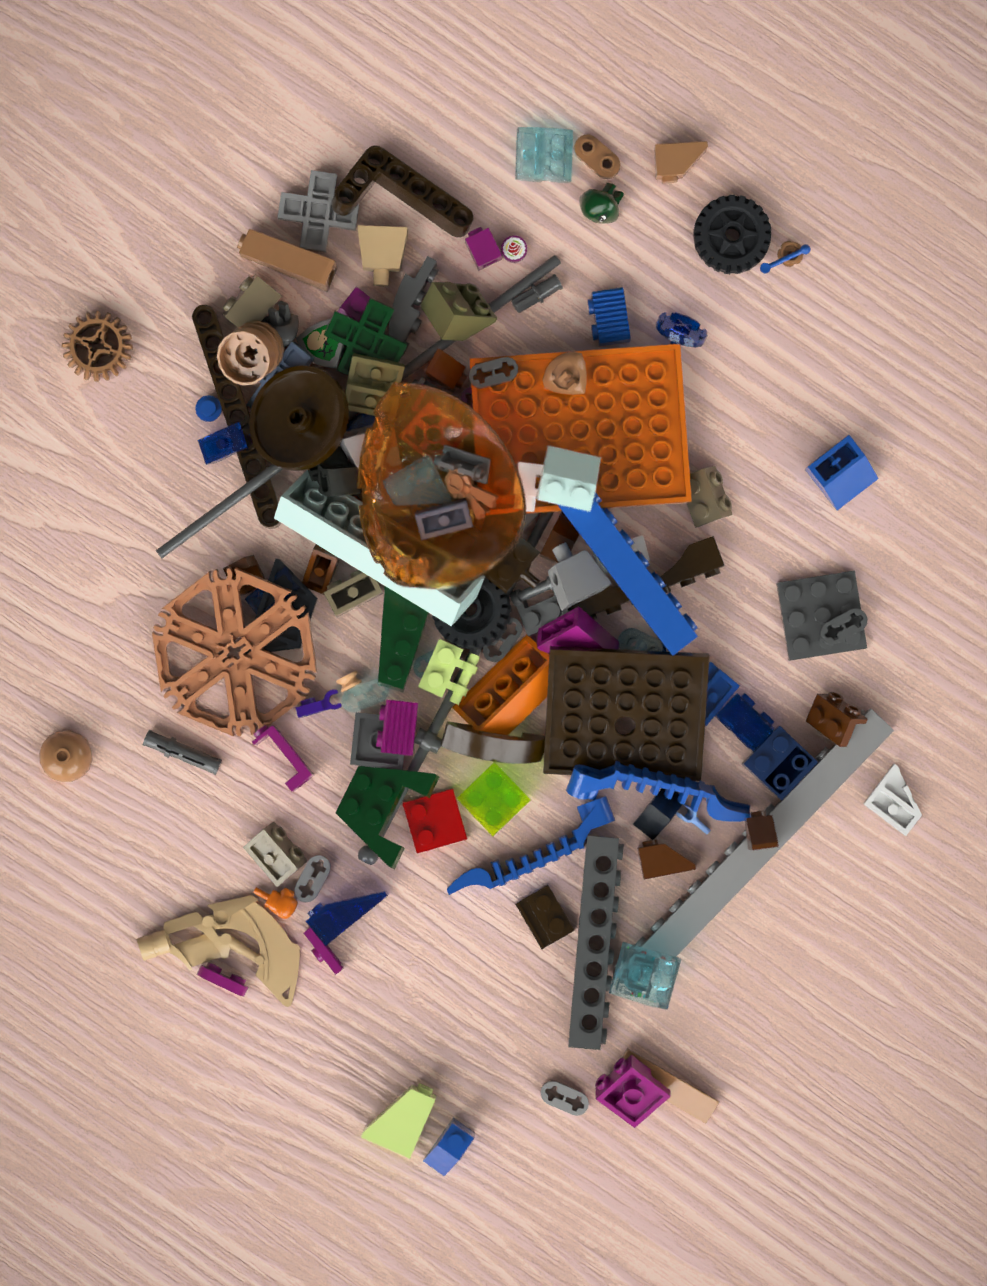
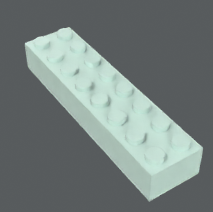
M308 470L281 495L274 519L450 626L456 622L477 598L485 578L484 575L428 541L421 540V537L351 495H322L318 491V482L311 480Z

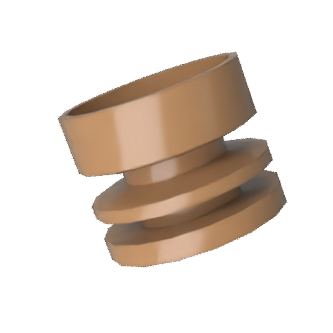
M260 321L247 322L227 335L220 343L217 353L219 368L225 377L233 383L240 385L255 384L275 370L282 361L284 353L282 338L276 329L267 323Z

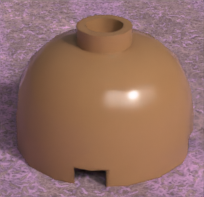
M70 730L57 731L49 735L42 743L39 752L40 765L44 773L51 779L59 782H73L82 778L90 769L93 760L88 741L81 734Z

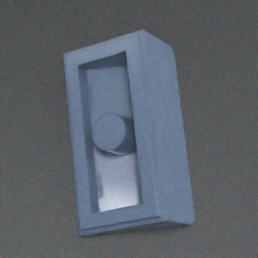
M465 498L415 511L421 540L473 527L468 503Z

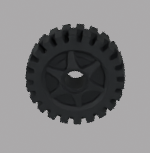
M741 195L721 196L711 201L700 212L694 226V246L699 257L708 267H712L717 272H724V274H740L752 269L766 255L771 242V224L763 208L760 205L758 206L752 199L749 200ZM731 228L737 230L739 239L735 241L729 240L725 235V231Z
M485 577L478 596L472 603L477 604V612L474 615L467 616L465 610L452 626L432 615V618L435 621L436 628L450 643L465 649H481L483 646L493 644L494 640L500 639L502 632L505 633L507 630V623H510L511 619L510 612H512L511 601L507 593H504Z

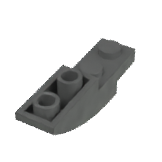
M429 256L425 259L415 279L405 274L393 302L392 308H394V312L389 322V335L407 343L403 355L410 344L406 342L410 333L416 334L422 323V320L419 319L421 316L420 311L413 307L414 305L419 307L426 295V292L423 291L427 282L432 284L439 271L436 269L437 261Z

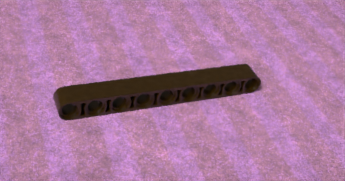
M199 305L193 311V323L247 483L265 470L267 466L264 458L256 450L253 443L247 449L239 446V440L242 436H251L249 428L250 414L240 384L233 383L224 374H217L214 370L215 365L218 363V347L209 349L206 347V342L210 337L215 336L220 339L221 343L224 335L213 308L208 305ZM209 312L212 314V319L208 324H200L198 322V317L201 313ZM227 386L236 388V395L231 399L224 398L222 394ZM235 411H242L245 415L244 420L239 424L231 422V415ZM252 460H257L261 463V469L257 473H249L247 471L248 463ZM270 478L262 484L269 487L267 497L262 499L256 497L255 490L250 493L260 523L265 528L275 529L280 526L281 522L276 520L273 523H266L263 519L264 513L267 510L276 511L279 504Z

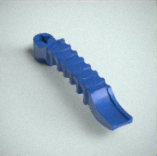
M615 761L614 765L601 770L585 765H575L566 788V792L575 798L595 800L599 790L606 788L614 789L617 780L622 782L621 786L625 790H629L632 782H637L636 790L640 793H643L646 785L651 786L650 792L655 796L658 795L660 788L666 789L664 795L668 799H672L674 791L680 792L677 800L685 805L688 794L694 795L690 805V809L694 812L698 811L702 798H706L707 812L709 816L716 820L740 822L744 821V818L750 817V805L725 799L718 793L714 785L705 784L701 780L699 782L692 781L688 777L685 779L678 778L674 774H671V776L665 775L661 771H657V773L652 772L645 767L638 769L631 764L625 766L621 765L618 761Z
M604 796L577 806L582 823L577 829L572 830V838L568 839L567 835L559 837L562 849L557 851L554 841L545 845L549 855L544 857L541 848L533 850L536 859L533 863L530 862L528 854L519 857L523 866L520 869H517L514 858L505 860L509 870V874L505 876L499 859L490 863L496 877L494 881H492L485 869H471L462 874L447 888L448 894L451 895L470 885H481L489 889L498 885L499 887L506 885L510 880L513 881L521 878L520 876L523 874L534 872L533 869L542 868L547 866L546 863L550 861L555 862L560 860V857L563 855L567 856L573 854L572 851L578 848L579 850L585 848L583 843L590 830L615 821L607 797Z

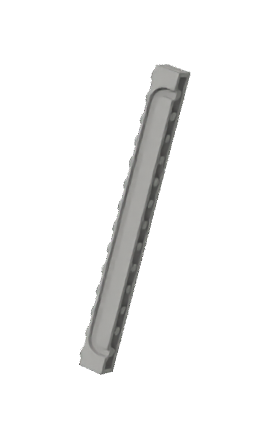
M862 709L860 713L868 718L867 723L856 724L847 747H839L836 744L830 750L825 747L815 757L818 763L787 796L780 800L775 807L770 804L765 809L766 815H773L779 847L748 850L745 830L742 833L745 838L739 844L734 841L725 850L724 854L727 856L721 863L716 860L706 870L708 876L702 882L697 880L687 890L690 895L684 901L679 898L670 907L669 910L672 912L666 920L661 917L651 927L653 933L647 939L642 937L632 947L634 950H640L642 955L641 953H633L630 956L628 965V958H626V966L623 965L625 955L616 963L614 967L617 970L614 975L619 980H624L626 987L628 986L635 957L645 959L647 955V959L651 961L647 953L653 952L655 954L654 962L657 963L654 974V967L652 969V966L641 965V963L638 964L637 962L634 964V966H637L635 967L636 970H634L636 973L630 979L632 983L647 986L650 984L651 978L653 981L886 740L894 730L875 711L868 709L865 712ZM643 971L647 976L642 977V981L640 982L639 978H641L640 976ZM625 974L626 978H622L621 975ZM627 987L628 989H631V990L636 991V996H637L638 992H641V993L643 992V991H641V990H637V989H634V988Z

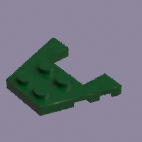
M358 766L335 813L388 867L395 870L405 848L382 837L386 826L406 787L430 798L440 777L434 773Z

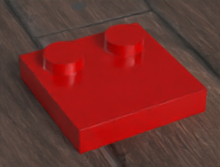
M453 789L432 794L430 798L425 796L402 803L417 854L467 840Z

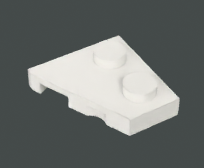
M896 764L892 765L863 803L904 836H907L922 816Z

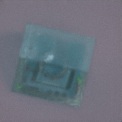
M623 942L609 993L644 1005L668 1010L682 958Z

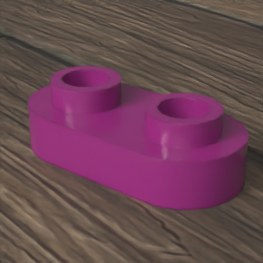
M210 962L207 963V966H200L197 972L199 977L239 996H245L249 987L245 985L246 980L235 974H231V977H228L221 973L222 968Z

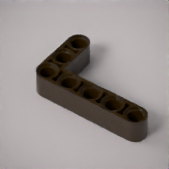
M371 146L363 153L338 185L332 199V208L336 214L342 216L349 215L376 182L454 237L460 238L465 236L473 222V213L467 206L380 146ZM369 159H375L380 164H372ZM390 174H397L401 179H394ZM354 178H361L365 183H358ZM412 189H418L422 194H415ZM339 197H346L350 202L345 203ZM433 204H440L444 209L439 210ZM454 219H461L465 224L460 225Z

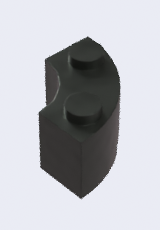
M338 446L325 461L308 469L311 480L318 482V491L324 496L360 493L362 481L357 472V467H352L348 463V459L341 446Z

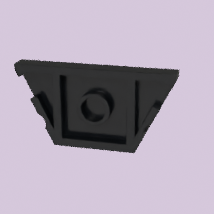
M276 558L268 581L292 590L291 593L286 595L285 599L288 600L289 597L296 594L298 597L292 601L293 608L300 609L305 605V611L298 616L303 617L309 612L311 621L318 598L280 559ZM264 591L255 619L274 605L275 599L272 594ZM291 626L262 649L275 652L301 648V632L297 627Z

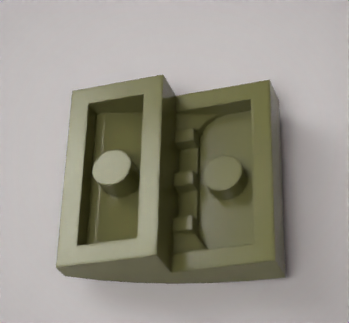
M353 353L345 387L349 410L394 419L405 365Z

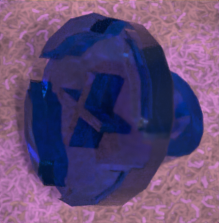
M667 312L659 315L656 329L661 335L671 341L670 344H680V346L695 348L701 347L705 343L708 336L705 328L703 330L700 329L701 324L695 319L676 312L671 313V316H667Z

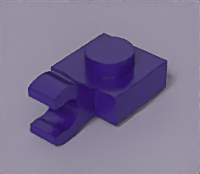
M338 690L328 691L324 699L317 702L315 697L302 700L300 702L301 706L295 708L298 718L330 709L337 710L341 708V703L336 705L330 703V697L338 694Z

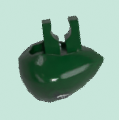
M606 183L602 191L589 189L580 196L579 204L581 211L586 218L594 223L608 224L615 222L619 217L618 204L624 193L622 191H615L613 194L616 186L612 183Z

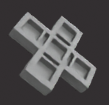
M311 170L307 196L281 192L278 220L303 223L300 248L326 253L330 227L356 231L359 204L351 214L346 216L336 214L333 211L332 199L336 189L337 174Z

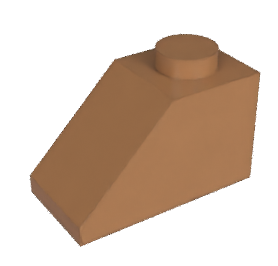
M708 141L655 144L656 180H662L664 184L677 183L678 179H682L707 151Z

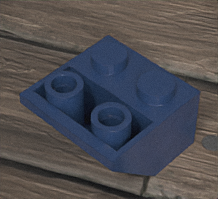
M777 726L747 757L742 765L774 795L783 800L818 761L781 726Z

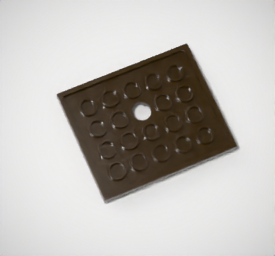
M550 646L543 774L572 775L575 765H585L601 770L614 765L615 761H618L621 765L625 766L631 764L638 769L645 767L652 772L657 773V771H661L665 775L671 776V774H674L678 778L685 779L688 777L692 781H700L702 776L709 654L677 652L672 656L670 652ZM626 716L634 720L635 729L629 734H620L615 728V722L620 717Z

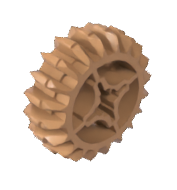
M96 311L95 319H92L90 312H86L87 321L83 322L78 316L76 321L80 325L77 328L71 323L68 325L74 332L73 334L64 333L63 335L66 339L70 340V342L62 343L64 349H70V351L63 354V357L65 359L73 358L67 365L69 368L77 366L74 372L77 376L85 371L84 379L87 381L90 379L91 374H94L95 382H99L100 374H103L104 379L109 381L110 376L108 372L112 371L117 377L119 372L115 368L118 365L124 370L127 368L122 359L131 360L132 358L131 355L125 353V350H133V345L125 344V342L132 339L131 334L122 335L127 331L128 327L122 325L117 328L121 322L118 317L110 322L112 315L108 312L105 314L104 319H102L100 311ZM100 326V329H97L94 336L81 337L82 333L87 329ZM108 328L114 331L118 338V349L107 344ZM99 340H102L101 344L106 349H98L96 353H93L94 349L88 343L97 344ZM77 344L82 345L89 351L87 365L81 362L78 357ZM114 356L110 363L101 367H95L101 357Z

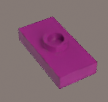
M310 927L304 932V935L314 946L311 952L320 963L325 961L335 975L344 969L343 964L314 927Z

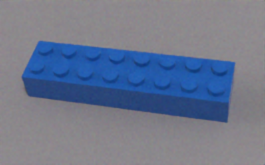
M596 492L591 511L557 504L672 656L698 637L695 633V630L698 628L687 613L682 616L679 612L682 606L671 592L666 594L662 588L666 586L655 571L652 573L648 571L646 567L650 563L639 550L636 552L632 550L630 546L634 542L623 529L617 530L614 525L618 521L609 509H601L598 504L602 500Z

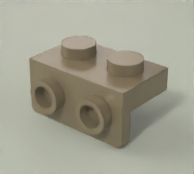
M715 466L690 473L692 502L687 503L695 528L732 515V504L729 497L725 494L722 485V475Z

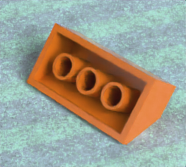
M526 634L501 661L467 692L466 697H462L460 704H455L452 708L469 725H473L474 730L509 735L547 698L549 654L540 651L537 648V643Z

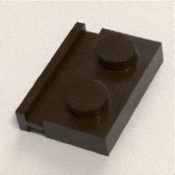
M549 885L515 904L541 950L575 931Z

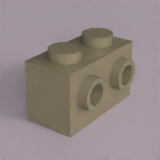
M256 274L252 278L248 276L239 286L242 291L236 298L230 297L223 306L225 312L222 315L238 328L247 322H261L268 314V309L273 308L282 295Z
M357 570L350 574L351 579L343 583L340 579L328 585V591L324 592V595L335 616L339 617L382 595L383 592L378 582L362 571Z

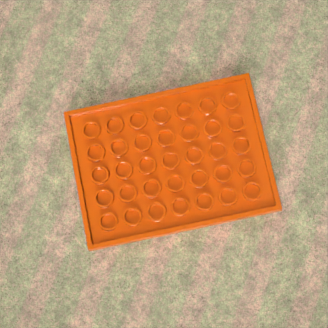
M680 344L575 351L582 354L587 372L585 393L577 395L553 392L544 387L542 380L545 370L551 361L567 352L470 358V370L477 364L503 357L512 358L518 365L517 376L510 382L485 389H478L471 385L476 454L491 459L488 484L478 482V487L499 496L495 501L496 507H488L490 512L485 513V517L562 511L557 504L537 500V498L533 512L518 511V496H513L516 464L524 462L544 465L548 446L601 457L595 492L602 500L598 504L601 509L692 502ZM503 363L502 369L496 370L495 374L504 373L508 377L510 376V371L514 370L513 366H508L507 363ZM477 370V375L473 376V379L479 380L480 384L484 383L486 377L492 376V372L483 373L482 370ZM536 477V489L539 487L541 477Z

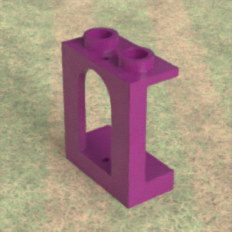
M264 725L253 734L256 739L252 743L257 746L270 737L298 771L296 775L285 783L291 792H295L314 776L313 772L276 726L268 727Z

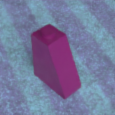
M578 606L538 628L537 648L546 653L550 652V646L619 649V641Z

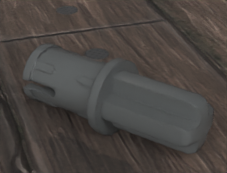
M554 274L536 286L534 284L531 285V289L512 299V304L515 310L521 313L538 302L543 303V299L563 289L562 284Z

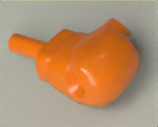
M256 887L253 892L267 900L265 906L283 919L290 918L298 905L296 898H294V892L288 888H284L280 892L273 890L271 894H268Z

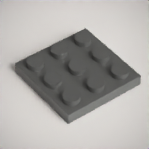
M855 571L776 583L789 661L867 649L864 629L834 645H828L820 638V629L826 622L851 609L861 610ZM852 613L850 615L851 620L844 624L846 628L852 625L859 628V622L862 620V617L860 615L855 616ZM841 625L835 629L828 626V632L825 633V636L836 640V634L843 630Z

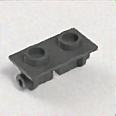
M444 445L441 456L437 455L435 457L434 464L437 465L438 469L445 472L458 469L459 473L471 476L472 480L488 484L491 459L448 445Z

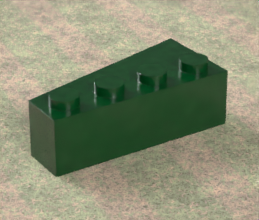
M386 586L384 587L378 685L403 693L429 612Z

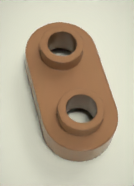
M582 135L576 140L574 146L576 157L595 174L603 179H611L618 174L620 169L618 156L596 137ZM586 143L592 145V150L589 152L584 151L582 148ZM605 160H609L612 163V167L606 169L602 163Z

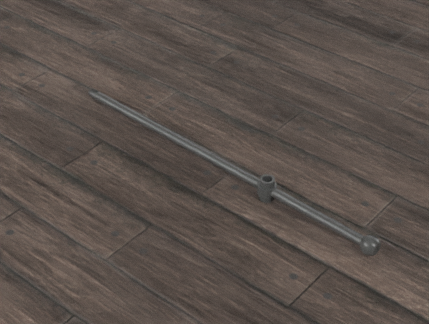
M554 512L541 513L527 540L533 547H536ZM517 583L508 590L507 594L509 597ZM482 648L470 649L464 661L467 662L470 653L479 656ZM462 669L459 670L453 683L457 684L463 671ZM448 691L427 731L422 728L418 730L414 743L418 744L419 748L407 771L418 772L429 750L437 754L442 741L437 735L454 704L449 701L453 691ZM407 787L405 788V790H404V792H403V794H402V796H401V798H400V800H399V802H398V804H397V806H396V808H395V810H394V812H393V814H392V816H391V818H390V820H389V822H388V824H387V826H386V829H385V831H384V833H383V835H382L383 838H384V836H385V834H386V832H387V830H388V828H389V826H390V824H391L393 818L395 817V815H396V813H397V811H398V809H399V807H400V805H401V803H402L404 797L406 796V794H407V792H408V790H409V788H407ZM367 845L361 847L358 852V859L369 865L375 864L378 860V856Z

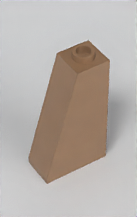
M252 229L248 230L247 235H241L237 248L240 249L239 254L241 257L325 292H328L337 271L335 260Z

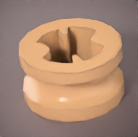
M357 670L336 681L337 684L342 686V693L362 683V680L357 678Z

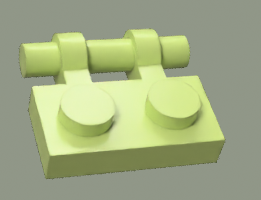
M439 639L418 688L441 698L447 688L453 691L449 701L459 705L462 697L467 695L469 690L467 686L472 675H475L478 670L476 665L480 657L470 653L467 662L462 661L460 656L463 649ZM456 667L463 670L457 684L450 681Z

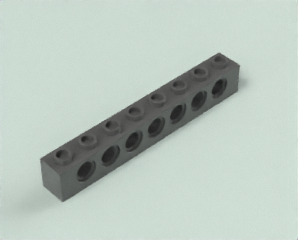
M587 836L568 1040V1047L600 1050L601 1044H606L607 1029L602 1028L603 1018H608L609 1002H605V992L611 991L612 976L607 975L608 965H613L614 949H609L610 938L615 939L617 924L612 923L613 912H618L619 897L614 896L615 886H620L621 870L616 869L617 859L622 860L624 847V844H619V838ZM600 856H607L611 861L610 868L606 871H600L596 867V860ZM599 882H604L608 886V893L604 897H597L593 892L594 886ZM595 909H603L606 913V919L604 922L596 924L591 919V913ZM594 935H599L604 940V944L599 950H593L589 947V939ZM595 961L601 965V972L597 976H590L586 972V967L590 962ZM589 988H595L599 992V998L592 1003L584 999V993ZM588 1014L595 1016L597 1019L596 1025L591 1029L584 1028L581 1023L582 1018Z

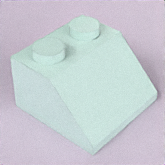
M548 446L537 491V500L591 511L601 457Z

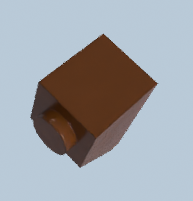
M439 348L425 370L428 379L451 392H454L456 387L461 389L468 375L464 374L466 366Z
M561 512L540 553L541 557L555 564L559 562L552 549L566 542L570 551H572L580 535L563 512Z
M315 544L302 582L308 589L324 595V592L328 590L327 586L332 581L340 558Z
M766 810L750 812V817L744 818L748 850L779 847L773 815H766Z
M657 839L642 842L643 847L637 848L644 880L696 870L694 863L666 844H658Z

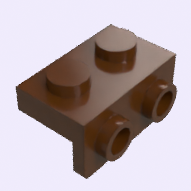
M838 693L817 694L806 722L839 747H847L856 724H866L868 718L860 713L861 710L858 707L843 701V696Z

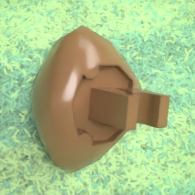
M571 351L561 354L552 360L545 370L542 379L544 387L561 394H584L587 372L582 354Z

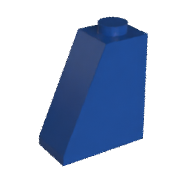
M452 1118L423 1162L445 1176L468 1149L475 1138V1132L455 1118Z

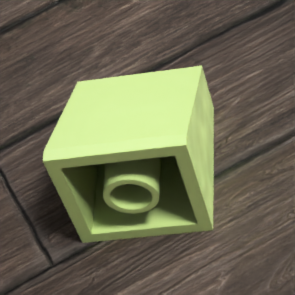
M421 1083L417 1087L411 1085L365 1127L361 1138L410 1159L436 1100V1095L432 1094L433 1089Z

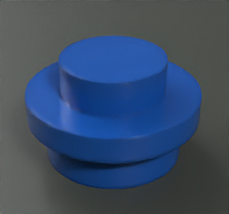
M203 396L196 403V414L205 422L215 421L221 415L222 408L220 402L214 396Z

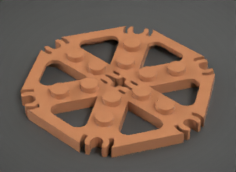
M230 567L227 568L228 576L226 579H222L219 576L218 569H215L212 574L213 582L210 576L211 571H209L161 608L169 611L171 615L165 611L159 612L158 616L166 620V625L160 626L155 624L153 627L155 631L152 632L160 690L162 692L165 688L171 687L163 697L166 699L170 695H175L178 699L177 703L172 706L173 710L178 709L184 704L185 707L177 712L180 715L231 736L235 735L233 725L236 726L237 736L242 735V726L247 725L250 728L251 735H253L257 730L255 723H257L259 729L264 725L269 726L308 696L300 693L298 689L304 693L310 692L311 688L306 687L303 684V680L308 678L314 681L316 676L311 672H306V670L317 673L309 612L305 616L299 617L298 615L305 611V605L300 609H294L292 606V601L298 596L295 594L286 600V595L291 593L292 590L237 567L234 568L236 572L235 579L233 578L234 571ZM243 585H251L272 594L275 603L270 609L245 627L240 589ZM202 590L212 592L217 629L190 619L182 612L183 605ZM295 626L301 632L304 657L300 662H293L262 648L287 628ZM173 641L207 657L184 675L175 677L170 672L167 645ZM245 643V646L238 653L240 658L233 656L226 661L224 660L231 651L229 646L237 648ZM252 675L287 689L288 697L268 713H261L256 706ZM223 677L225 679L230 713L227 718H220L199 709L196 705L197 697Z

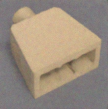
M358 225L363 271L373 272V286L387 287L389 286V272H400L408 237V227Z

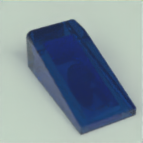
M239 422L198 440L206 465L220 462L247 448Z

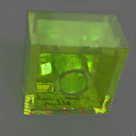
M495 762L456 798L492 836L531 801Z

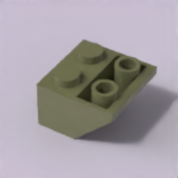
M432 282L420 305L442 340L464 341L492 325L497 320L496 315L480 293L479 288L470 283Z

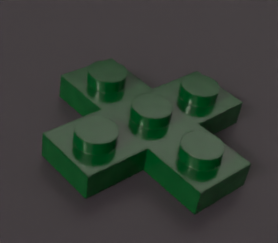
M369 298L359 321L336 310L334 311L324 336L347 346L337 371L348 375L353 353L399 363L407 343L384 333L394 308Z

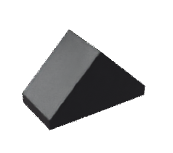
M661 788L658 795L651 800L633 825L650 839L654 840L683 805L678 802L679 794L674 791L672 799H668L664 795L666 789Z

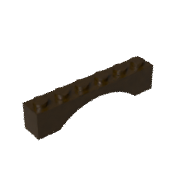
M714 536L688 545L677 563L660 576L666 585L662 588L665 593L671 592L670 587L680 583L682 588L695 583V577L704 574L706 578L720 574L719 568L725 565ZM608 586L605 590L573 605L572 608L575 609L579 606L595 620L597 619V613L605 610L607 615L622 610V604L631 601L620 587Z

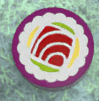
M519 236L507 237L501 245L503 258L511 263L522 261L527 254V244L524 239Z

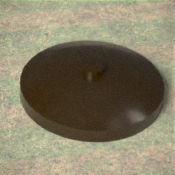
M294 366L278 372L262 386L251 408L249 428L256 450L265 460L285 470L300 471L319 465L333 454L345 435L349 419L347 397L341 385L331 375L318 368Z

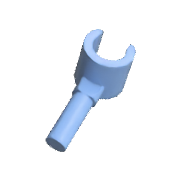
M685 804L684 806L688 810L687 814L683 816L677 812L676 815L687 823L695 824L707 835L711 830L696 817L697 813L692 811L689 805Z

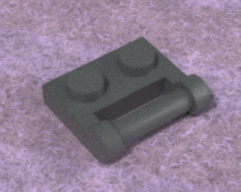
M549 576L534 589L528 587L524 590L517 589L510 593L511 601L517 607L528 636L538 633V628L573 610L571 606L561 611L556 595L529 607L527 603L529 598L550 589L553 590L555 595Z

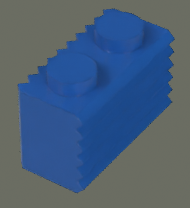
M623 287L592 292V299H587L589 315L594 314L596 324L591 325L593 341L598 340L599 346L630 342L631 336Z

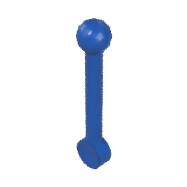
M804 244L799 250L774 262L761 264L760 271L763 274H767L771 268L801 254L810 253L811 248L808 244Z

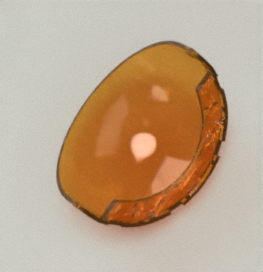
M394 382L378 402L373 412L376 419L372 428L367 427L359 460L358 489H362L363 505L358 507L367 547L375 564H381L383 567V574L399 586L439 590L463 585L492 570L512 551L520 540L526 521V498L521 476L501 438L470 406L437 388ZM444 445L491 459L488 484L474 481V485L498 495L499 498L495 501L496 507H488L490 512L485 513V517L478 520L468 504L473 527L421 540L415 511L460 500L453 499L446 492L444 478L448 472L438 469L437 465L434 464L435 457L443 454Z

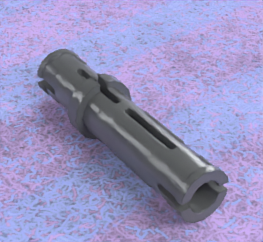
M152 730L147 732L143 746L162 752L167 758L171 756L214 775L217 774L222 759L181 744L174 737L169 739Z

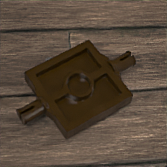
M501 519L484 533L475 526L465 530V533L476 541L474 549L465 560L504 593H507L521 579L531 586L532 589L539 584L541 580L531 574L529 569L531 563L540 552Z

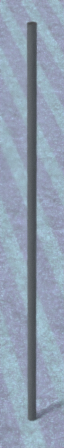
M557 256L551 257L489 303L492 311L495 313L560 265L561 262ZM441 339L405 365L402 381L429 362L438 348L445 350L456 341ZM349 410L348 421L352 419L354 416H356L359 412ZM273 464L155 551L161 559L283 469Z

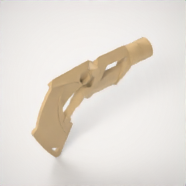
M253 895L209 904L207 906L214 912L212 915L202 917L198 912H193L164 922L163 930L137 938L143 961L171 953L180 959L189 970H192L194 966L220 957L222 959L228 958L230 949L239 955L242 954L259 965L255 976L285 1007L291 1006L295 993L300 946L291 942L281 925L271 914L256 903L258 899ZM192 926L204 933V935L177 944H172L169 937L171 933ZM216 929H234L248 934L258 941L260 954L248 948L246 944L229 933H223L221 936H218ZM290 987L288 998L285 999L282 994Z

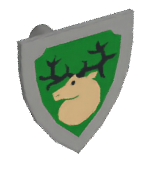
M330 319L314 324L296 338L298 345L314 357L312 362L323 367L337 368L339 359L346 350L344 344L324 336Z

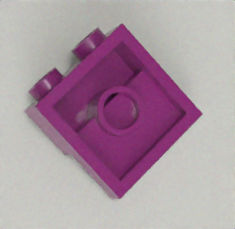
M632 1055L626 1060L620 1058L613 1067L614 1071L608 1076L602 1074L595 1084L596 1100L634 1128L671 1097V1090L652 1077L651 1069Z

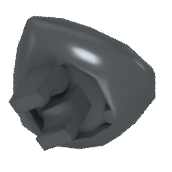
M280 301L278 302L279 311L272 307L269 308V316L264 317L261 322L267 323L276 329L282 338L283 347L285 348L297 336L299 319L297 315L290 314L287 303Z

